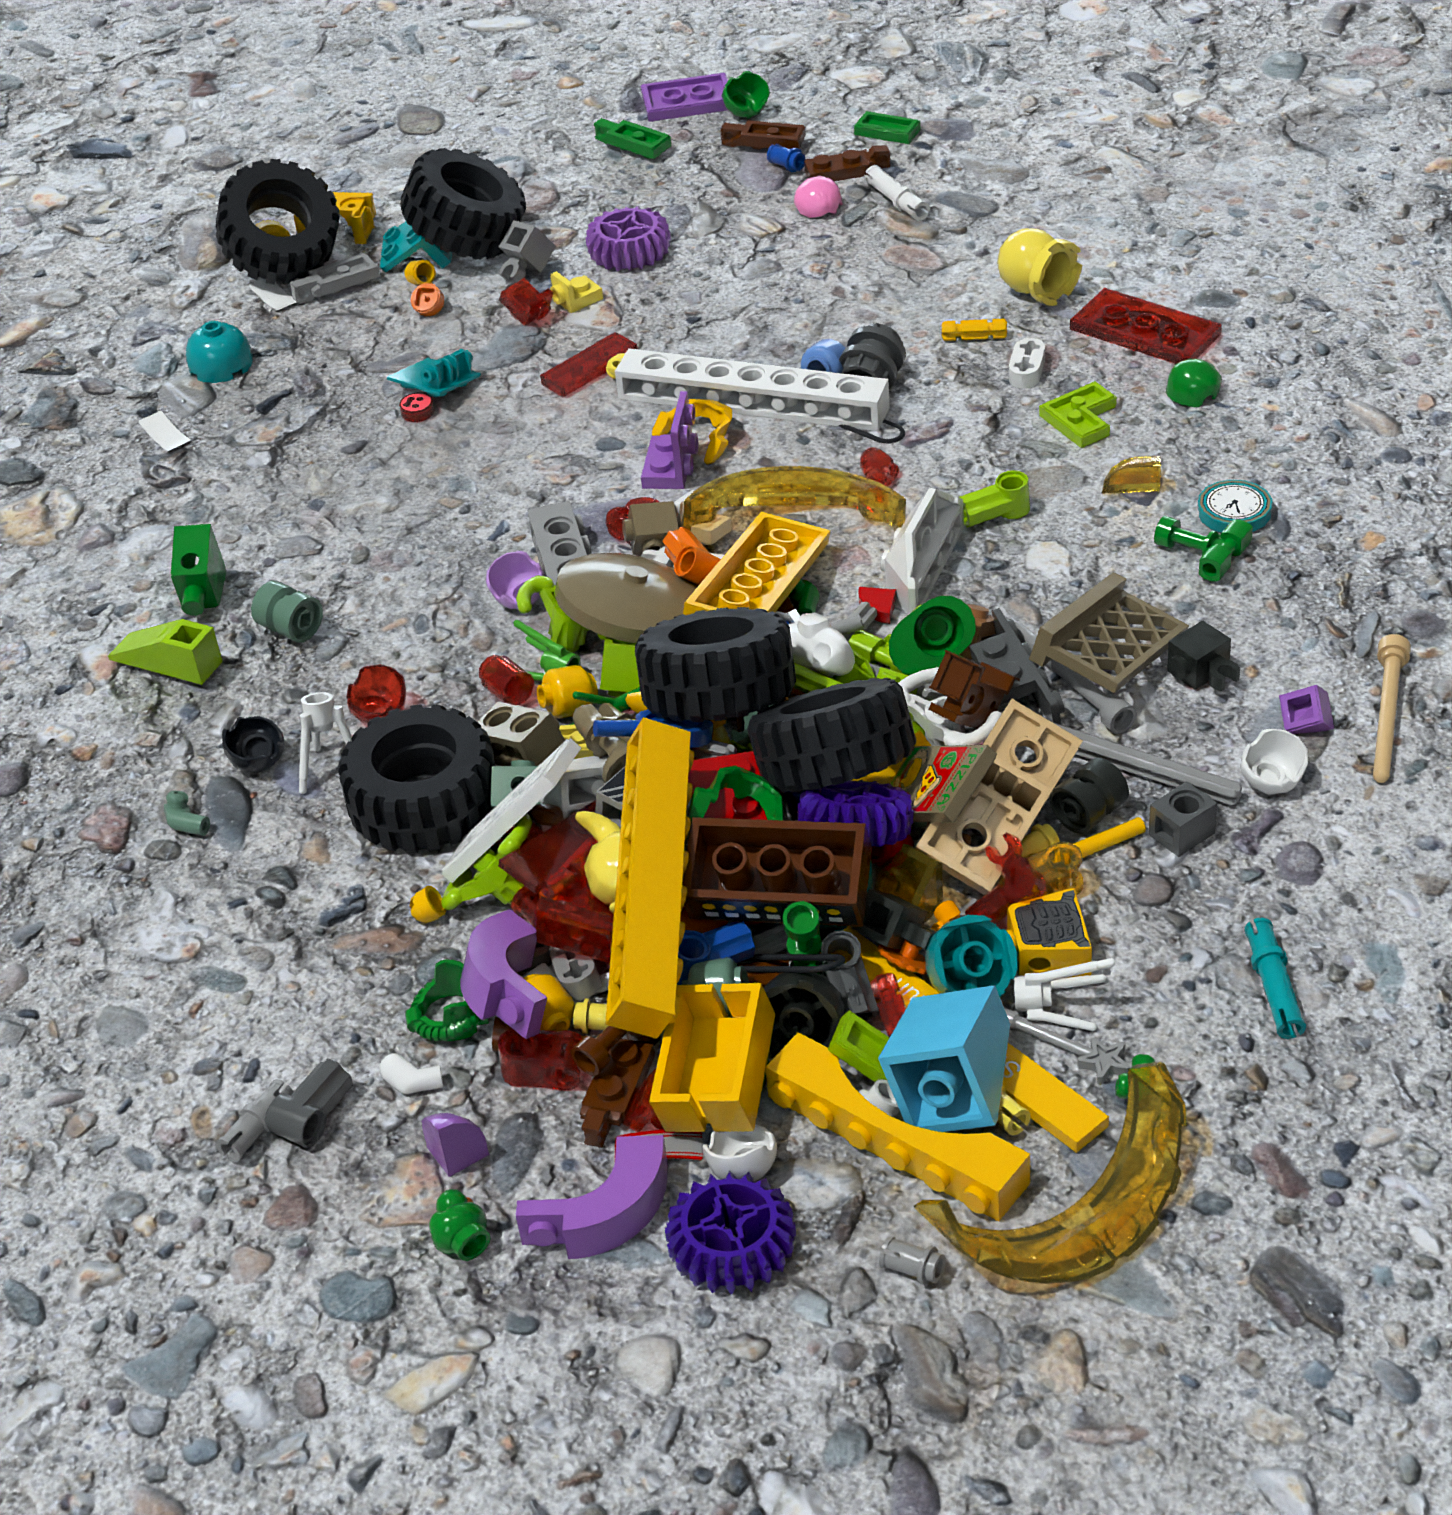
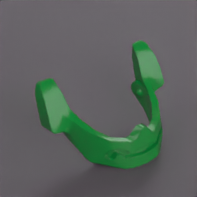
M738 766L724 767L719 769L710 787L706 789L696 787L694 789L688 813L691 821L692 817L703 818L710 803L717 801L719 791L723 788H732L736 798L743 799L751 796L758 801L766 814L767 820L783 821L782 796L765 778Z

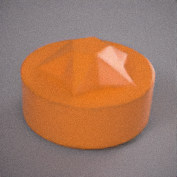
M423 283L414 289L411 295V305L420 315L434 316L443 308L444 295L436 285Z

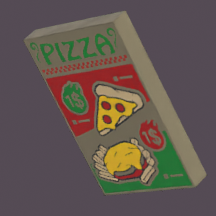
M988 745L915 746L914 751L905 759L890 784L893 787H900L911 795L912 809L914 810L913 822L954 823L993 764L997 753Z

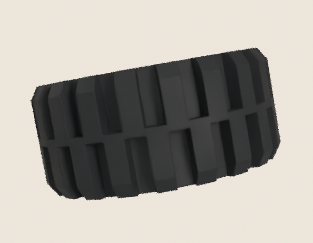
M439 148L436 151L434 149L427 151L415 160L401 196L400 206L407 224L412 225V230L418 236L422 235L426 242L439 246L440 250L447 253L449 251L456 253L459 257L465 258L470 256L472 259L481 260L484 257L490 259L504 253L499 248V245L514 220L521 222L526 210L524 192L518 186V182L513 177H509L508 172L502 167H496L494 162L488 159H481L477 154L471 152L468 154L459 149L451 151L447 148Z
M270 159V163H264L263 160L252 162L251 168L245 165L238 169L237 174L230 176L225 183V188L221 190L216 217V237L218 244L222 246V253L226 259L230 260L233 258V266L240 272L246 270L248 277L255 280L260 277L266 279V283L275 284L276 281H283L284 285L290 284L296 278L301 279L309 276L308 271L324 266V263L329 260L333 251L340 214L339 208L336 206L337 200L334 193L327 191L328 184L322 178L316 179L314 177L315 172L307 167L303 170L298 167V163L289 161V164L281 163V159ZM268 207L281 208L297 216L305 226V230L293 236H274L259 229L249 216L259 209Z
M727 607L711 611H695V613L689 615L682 614L675 616L671 620H663L657 623L655 627H649L640 635L635 645L642 701L653 714L663 719L669 717L672 721L682 722L684 720H691L692 722H703L704 720L721 721L735 716L737 718L748 716L751 712H761L768 709L770 705H777L782 702L784 697H788L791 694L796 683L790 627L777 613L773 611L768 613L765 609L757 608L752 610L748 607L728 609Z
M891 678L856 680L788 698V700L777 705H771L764 711L757 712V715L751 717L747 728L760 776L765 778L779 793L821 789L825 786H834L852 779L866 777L868 774L882 771L890 765H896L903 761V758H907L912 754L916 744V737L903 688Z
M411 705L410 709L400 711L397 708L388 711L387 716L382 718L377 716L370 720L367 724L368 727L365 729L360 727L353 734L352 742L348 741L341 753L342 757L338 764V773L352 825L365 839L375 845L381 842V846L387 850L396 852L400 848L406 853H418V849H428L429 852L440 850V846L450 843L452 846L461 842L462 836L468 834L470 830L493 810L491 808L492 766L496 765L490 738L476 720L470 716L466 718V714L454 708L447 711L441 705H432L431 708H423L422 705ZM437 774L421 781L402 782L418 775Z

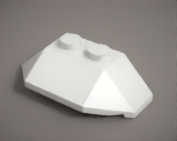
M929 488L908 515L902 528L898 527L896 529L893 544L889 550L886 549L881 559V571L885 572L886 588L896 589V601L907 615L918 605L926 602L964 529L963 499L953 497L934 488Z

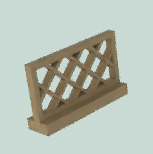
M1113 572L1039 628L1029 660L1043 667L1053 659L1115 693L1168 650L1169 640L1186 631L1189 625L1124 591L1126 578ZM1121 606H1124L1134 612H1125L1122 610ZM1104 622L1117 623L1118 626H1108ZM1129 624L1143 625L1144 628L1130 627ZM1155 626H1162L1167 630L1156 629ZM1085 636L1099 637L1101 641L1087 640ZM1111 638L1125 639L1126 643L1113 642ZM1137 640L1151 641L1152 644H1139ZM1069 651H1080L1082 655H1074ZM1093 652L1107 653L1108 657L1094 656ZM1119 654L1133 655L1134 659L1120 658ZM1101 669L1115 670L1116 676L1114 677Z

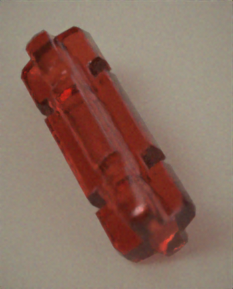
M882 973L877 975L870 985L875 999L881 1000L877 1005L887 1035L890 1038L906 1010L903 996L901 994L897 995L900 988L896 976L893 973Z

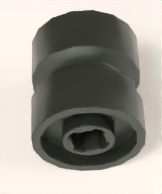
M1094 758L1077 770L1074 776L1067 778L1052 790L1050 805L1056 818L1065 828L1073 833L1084 834L1100 823L1105 815L1111 814L1126 802L1129 797V787L1125 777L1113 763L1103 758Z

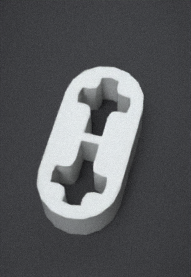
M1025 338L1016 342L1009 362V383L1012 386L1024 389L1038 384L1045 363V344L1043 341L1036 338Z

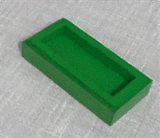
M866 111L854 125V135L903 144H910L921 130V122L919 120Z

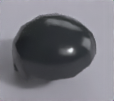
M261 716L238 717L235 724L229 730L224 728L222 731V746L226 757L235 768L246 773H260L267 770L283 754L285 745L283 732L273 720Z

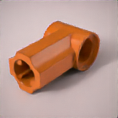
M684 527L669 531L662 541L665 544L664 553L674 563L675 574L696 585H700L721 560L710 554L695 535Z

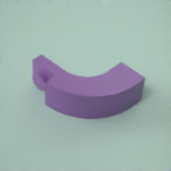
M509 909L488 917L472 931L461 974L460 987L466 1003L481 1020L496 1015L522 1037L528 1039L539 1034L547 997L516 972L531 967L539 931Z
M664 1135L617 1137L615 1164L611 1174L601 1186L588 1194L569 1199L517 1200L516 1220L522 1245L544 1247L552 1244H565L568 1259H579L612 1250L637 1235L652 1220L665 1195L668 1178V1160Z

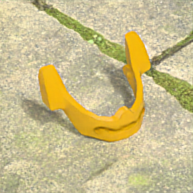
M689 399V404L695 405V417H707L711 420L712 426L717 427L709 435L710 443L704 457V463L712 464L719 459L729 443L724 436L732 420V409L715 400ZM676 408L671 411L660 412L653 427L652 435L660 436L667 434L671 430Z

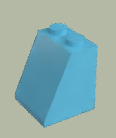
M995 985L911 999L878 1057L904 1122L937 1132L996 1125L999 1115L1010 1022Z

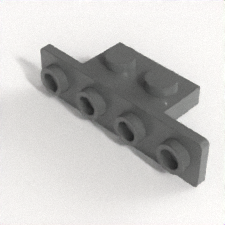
M1000 608L992 610L996 636L969 645L973 661L979 665L981 662L987 663L1020 679V681H1014L1009 694H1004L1000 705L1010 702L1011 698L1015 700L1031 694L1045 718L1061 725L1060 714L1065 712V708L1057 690H1050L1044 668L1041 666L1036 667L1034 662L1029 660L1032 650L1027 642H1020L1019 632L1012 618L1007 620Z

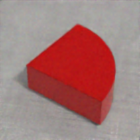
M859 587V605L861 602H869L871 607L877 610V616L874 620L890 624L896 603V589Z

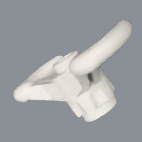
M939 667L921 670L907 676L898 683L903 688L909 712L912 713L914 720L924 729L925 737L932 746L981 745L1002 714L999 711H993L982 726L971 733H965V725L954 723L928 710L931 702L944 706L947 699L946 696L928 701L917 695L909 694L916 688L931 684Z

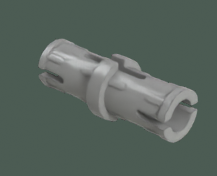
M278 1079L273 1080L253 1104H246L239 1113V1120L216 1142L218 1151L225 1156L232 1148L233 1152L228 1156V1160L238 1162L259 1137H266L270 1132L265 1123L269 1105L279 1094L286 1093L291 1095L294 1091L289 1085L279 1093L278 1090L283 1086L284 1082Z

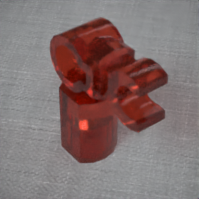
M1007 832L1003 835L1004 840L1008 844V850L1004 855L1001 856L995 847L988 846L985 848L989 860L1001 865L1003 868L1001 874L1005 879V885H997L965 909L966 915H983L992 919L990 922L995 924L1007 917V908L1011 904L1018 903L1021 900L1025 901L1040 897L1046 888L1044 876L1039 871L1034 870L1026 857L1021 856L1023 848L1019 838Z

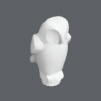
M796 609L788 612L791 624L788 625L790 627L794 663L829 678H832L834 675L842 676L849 674L855 664L853 650L846 638L831 626L829 620L817 613H805L800 616Z

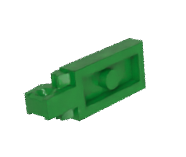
M600 118L594 123L595 139L605 144L619 147L621 150L642 155L645 158L655 159L672 146L670 135L626 120L618 124Z

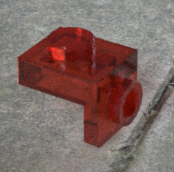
M523 278L502 291L499 301L526 326L535 319H543L549 313L554 293L549 288L539 293Z

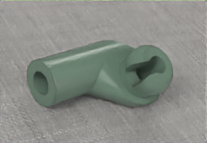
M170 791L167 793V803L164 804L167 824L174 830L205 836L210 828L209 817L191 813L190 806L187 805L188 795L185 792Z

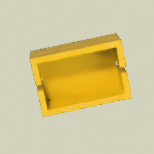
M761 983L721 985L720 992L732 1015L730 1018H728V1014L713 984L676 986V996L681 998V1007L676 1021L668 1023L665 1027L649 1100L665 1132H705L707 1124H710L715 1132L754 1131L776 1015Z

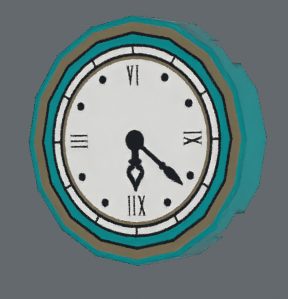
M1224 480L1207 486L1199 494V518L1203 524L1214 531L1222 533L1232 520L1239 519L1253 526L1252 532L1264 527L1271 519L1272 498L1268 491L1258 484L1245 480Z

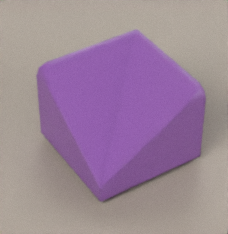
M1313 685L1279 695L1286 731L1292 734L1334 729L1328 692L1320 686Z

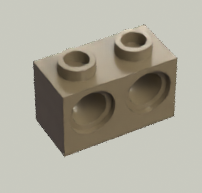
M497 702L477 721L490 738L496 765L511 766L512 761L529 760L535 762V766H539L565 741L559 730L558 720L548 711Z

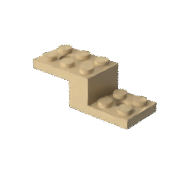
M1011 698L983 745H988L997 753L993 764L954 823L931 822L915 847L914 853L988 897L1083 740ZM1020 746L1031 748L1036 754V761L1033 763L1021 762L1015 754V749ZM967 828L977 829L984 837V844L978 847L967 845L962 838V831Z

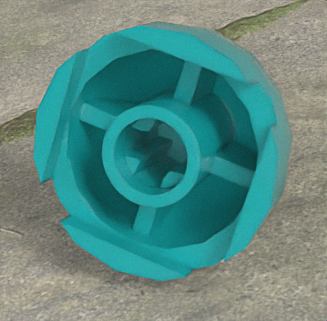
M218 321L206 322L192 333L186 345V362L189 373L191 375L193 373L196 374L197 379L201 382L220 383L234 379L233 373L242 369L244 374L253 364V355L247 337L236 326Z
M965 915L945 923L931 937L925 952V969L931 985L940 994L995 985L999 997H1001L1006 992L1004 990L1008 987L1010 980L1014 979L1017 972V950L1010 934L1005 929L1001 930L995 923L990 922L992 919L983 915Z

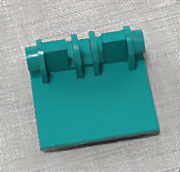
M459 349L451 355H446L438 360L426 358L387 376V380L399 383L403 388H416L425 391L427 395L432 397H442L457 387L466 386L468 382L480 377L481 373L471 370V362L473 361L471 352Z

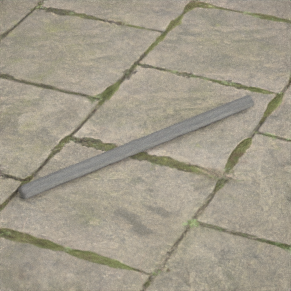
M869 663L875 678H877L881 666ZM931 684L919 687L916 693L917 696L928 701L946 696L929 688ZM999 705L998 711L1003 713L1006 707ZM1054 723L1083 740L1075 754L1089 760L1103 758L1113 763L1119 770L1174 788L1187 781L1201 792L1208 794L1214 801L1229 806H1235L1241 797L1242 785L1239 782Z

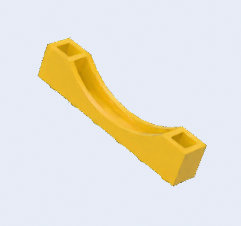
M799 1032L765 1067L768 1097L778 1106L794 1110L808 1118L815 1126L821 1129L827 1128L845 1138L855 1148L865 1149L884 1159L892 1168L910 1173L924 1181L928 1187L937 1192H945L963 1202L975 1213H983L999 1222L1030 1185V1153L992 1133L959 1134L937 1132L913 1126L889 1116L868 1102L852 1086L841 1069L837 1056L828 1051V1047Z

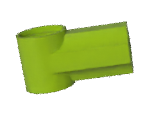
M1010 470L998 475L994 485L959 497L963 499L964 525L967 528L999 516L1006 519H1019L1030 512L1029 481L1027 475L1021 471Z

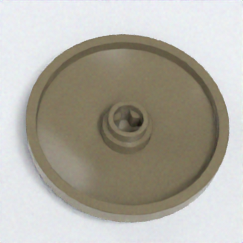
M596 553L577 557L561 568L557 577L555 598L564 613L581 626L612 639L637 643L640 635L649 627H655L657 623L663 620H671L675 616L682 615L684 602L698 585L676 575L673 567L649 558L622 553Z

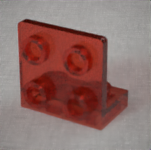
M570 874L556 900L541 896L534 909L537 942L610 963L614 914L609 910V906L591 894L587 878Z

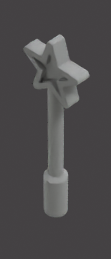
M1004 1007L1010 1022V1030L1019 1029L1079 1055L1077 1066L1081 1069L1094 1070L1098 1084L1102 1085L1110 1073L1119 1075L1122 1073L1129 1074L1130 1065L1121 1059L1125 1052L1124 1042L1106 1047L1098 1039L1092 1037L1091 1048L1026 1021L1020 1018L1018 1013Z

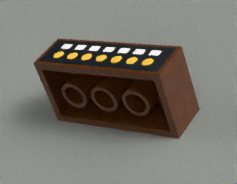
M692 817L687 848L689 860L682 881V886L687 888L684 906L690 919L783 923L785 909L794 902L804 901L812 904L817 909L820 925L863 927L872 845L866 823Z

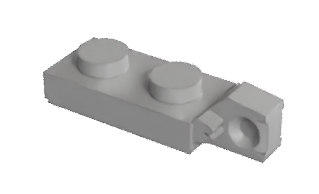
M363 253L308 271L309 276L292 281L290 285L292 297L297 304L312 302L315 297L336 294L342 289L354 285H364L370 280L379 278V267L367 254Z

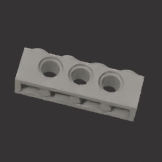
M570 501L527 509L532 540L540 566L545 576L552 579L555 585L559 571L566 563L577 557L591 554V547L588 536L584 532L581 514L574 515Z

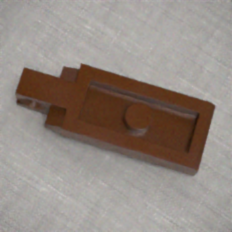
M747 120L745 125L723 123L721 127V144L735 148L741 145L750 146L753 149L769 148L771 145L779 144L789 149H800L806 136L804 125Z
M887 145L872 146L870 149L859 151L847 150L841 154L829 156L817 155L812 159L804 160V169L808 178L822 176L833 181L864 177L865 175L870 176L866 173L869 167L877 165L883 169L889 168L891 165L890 151Z
M621 1038L608 1051L611 1059L610 1063L598 1075L593 1076L581 1103L580 1119H584L581 1128L585 1135V1145L602 1148L612 1125L620 1126L621 1123L627 1124L655 1058L654 1044Z

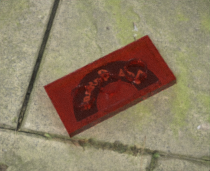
M1103 288L1070 319V330L1177 364L1186 359H1197L1221 335L1222 324Z

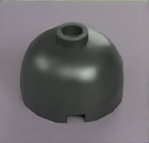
M781 973L768 982L764 990L776 1014L769 1051L777 1055L798 1032L829 1047L838 1023L844 1015V1003L836 987L826 977L818 973Z

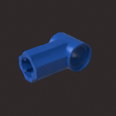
M735 921L705 933L686 930L678 950V958L683 960V969L677 985H681L683 980H688V974L693 964L729 957L736 963L752 958L756 947L753 943L752 932L744 921L741 923Z

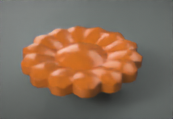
M906 939L901 950L879 944L877 950L890 963H894L899 968L907 969L910 972L921 975L927 974L925 956L918 954L921 947Z

